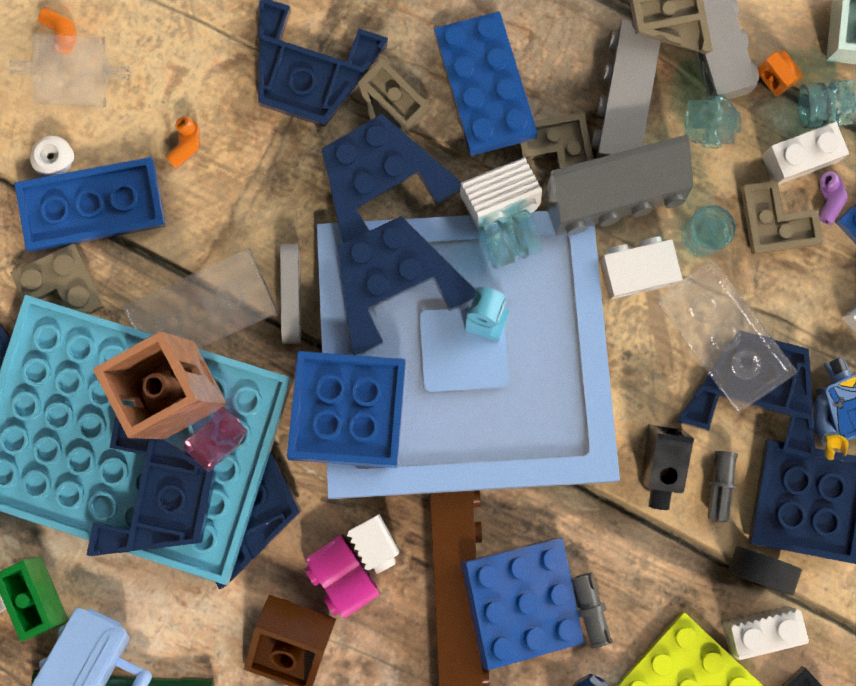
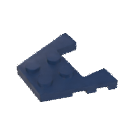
M260 0L259 105L325 127L387 47L388 38L358 28L347 61H343L281 41L291 13L290 6L272 0Z
M383 114L322 148V156L343 243L369 231L357 211L358 208L416 174L436 205L459 192L461 188V182Z
M402 216L338 246L353 355L359 356L383 344V340L368 312L369 309L431 279L434 280L449 311L474 299L476 289Z
M739 330L715 364L711 373L697 390L693 399L679 416L678 423L709 432L719 397L791 417L782 452L814 461L816 446L814 441L809 349Z
M116 416L109 448L145 455L130 529L99 522L93 523L86 555L99 556L201 543L203 541L217 471L164 439L128 438Z
M272 448L229 583L302 512ZM216 582L219 590L227 586Z

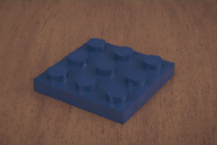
M770 439L765 440L748 544L856 564V456L847 454L844 457L843 453L835 452L834 459L828 460L824 454L825 450L816 448V457L812 461L783 453L784 442Z

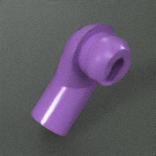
M830 171L824 173L820 178V189L825 204L818 213L819 220L827 225L834 223L848 198L841 177L835 172Z

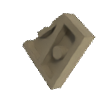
M629 0L636 35L702 54L713 51L703 0Z
M383 58L358 82L368 108L370 120L383 114L405 134L432 109Z

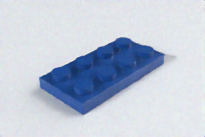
M500 11L434 28V35L470 156L537 139L538 132Z
M152 157L14 183L25 248L28 252L166 227L156 166Z

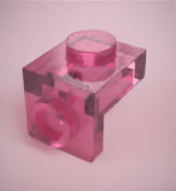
M221 407L216 411L209 423L186 440L183 448L209 473L238 448L247 433V429L236 416L231 415L224 407Z

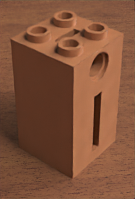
M163 331L152 335L93 368L128 438L167 439L228 405L196 343ZM121 400L133 401L135 406L123 405Z

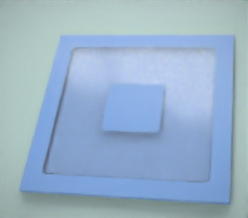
M536 211L526 216L515 214L513 217L507 218L497 228L488 229V227H484L481 230L476 228L470 215L405 219L475 289L487 287L504 294L507 297L504 308L510 310L499 342L465 331L466 318L473 300L449 311L433 279L368 310L383 340V344L359 356L406 359L397 468L327 463L328 499L619 482L620 476L595 225L588 226L584 232L569 236L567 233L556 235L548 211ZM391 220L364 222L370 231ZM338 223L317 224L322 353L353 355L338 255V246L343 244Z

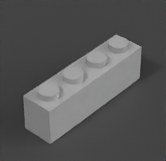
M703 0L713 51L707 54L695 52L710 104L750 94L758 85L759 72L756 63L750 61L747 52L749 48L747 33L744 29H740L738 23L739 8L737 1Z
M622 19L618 30L612 29L608 50L614 51L612 63L606 62L602 83H606L608 86L606 96L600 95L596 116H600L602 119L600 129L594 128L591 139V148L596 150L594 159L642 147L661 41L636 35L634 23L630 20Z

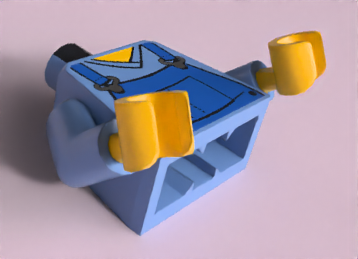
M844 356L824 363L832 383L816 390L817 397L813 400L812 406L814 430L820 441L826 445L824 454L828 460L834 459L835 452L833 448L841 450L843 456L846 457L849 447L848 440L856 437V372L851 374Z

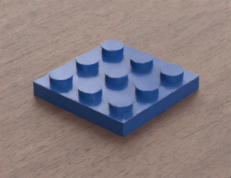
M298 351L287 459L290 461L397 468L406 359Z
M553 538L461 562L483 669L489 671L585 643L563 538Z

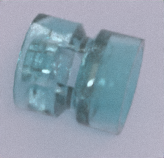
M853 80L830 82L828 87L823 82L802 84L798 93V113L803 128L823 127L829 121L830 123L837 122L838 126L855 124L856 83Z
M708 205L700 208L686 221L682 228L681 239L683 246L690 254L696 257L708 258L714 256L732 241L736 229L734 218L728 210L721 206Z
M528 210L508 216L504 224L497 220L479 227L484 250L495 270L514 263L516 256L525 259L543 250L538 228Z

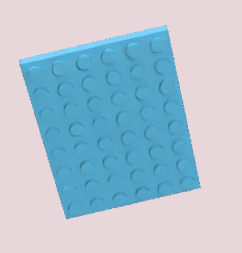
M28 295L24 296L0 370L1 512L86 540H90L92 526L96 522L130 529L145 455L109 448L116 414L93 368L151 337L153 334ZM199 349L228 405L164 440L217 471L203 541L197 544L137 550L126 553L227 585L234 569L294 378ZM121 400L123 405L135 406L133 401Z

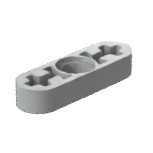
M281 244L282 344H301L299 244Z

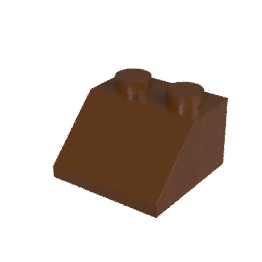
M268 595L256 623L243 670L288 686H313L336 618L325 615L320 611H314L294 604L289 600Z

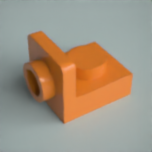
M784 50L780 53L774 52L758 68L759 76L776 98L804 77L802 71Z

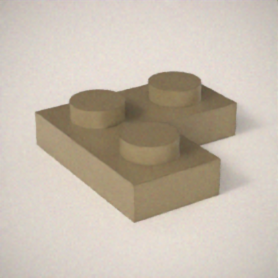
M584 112L536 120L534 122L538 132L537 139L519 143L521 158L528 160L556 155L559 169L594 159Z
M778 180L743 185L740 188L752 255L823 244L818 209L783 214Z
M75 243L10 272L22 300L25 295L42 299L58 292L64 307L79 312L91 314L105 307L80 250Z

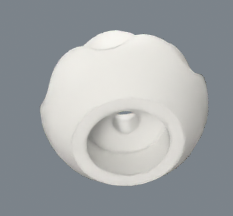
M58 136L41 138L33 145L30 152L31 165L41 177L67 173L74 161V152L68 142ZM54 154L53 159H49L48 156Z

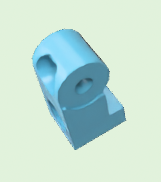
M478 287L467 314L465 331L499 342L510 312L509 309L504 308L507 297L494 289Z

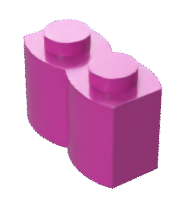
M343 534L305 558L308 566L304 570L315 586L321 584L325 589L327 596L323 599L334 616L340 613L343 619H345L381 594L368 571L364 569L365 567Z

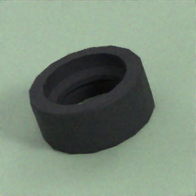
M736 546L728 569L730 574L791 596L795 593L802 569L797 566L740 546Z

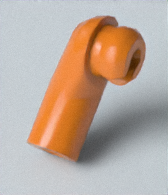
M44 7L38 16V22L54 30L55 39L57 40L54 46L59 53H72L78 41L74 23L69 18Z
M183 116L177 120L175 128L178 130V145L165 155L175 169L195 154L200 146L199 126L197 122L188 116Z

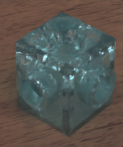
M708 96L706 100L688 101L684 135L687 134L693 144H701L705 148L718 149L722 148L723 144H734L735 133H739L741 128L740 112H737L738 110L733 104L722 96Z

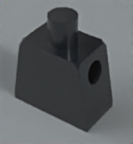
M648 424L641 477L644 485L651 489L648 507L669 510L672 492L683 493L685 490L694 438L683 429ZM669 468L665 475L660 476V472L663 469Z

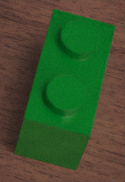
M42 556L22 560L0 571V595L20 642L40 636L68 622L69 619Z

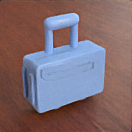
M76 608L66 625L58 628L59 638L48 657L39 662L40 671L32 686H105L116 666L137 676L132 686H148L152 679V674L149 670L121 658L130 641L128 633L120 626L121 623L90 608L87 611L82 608Z

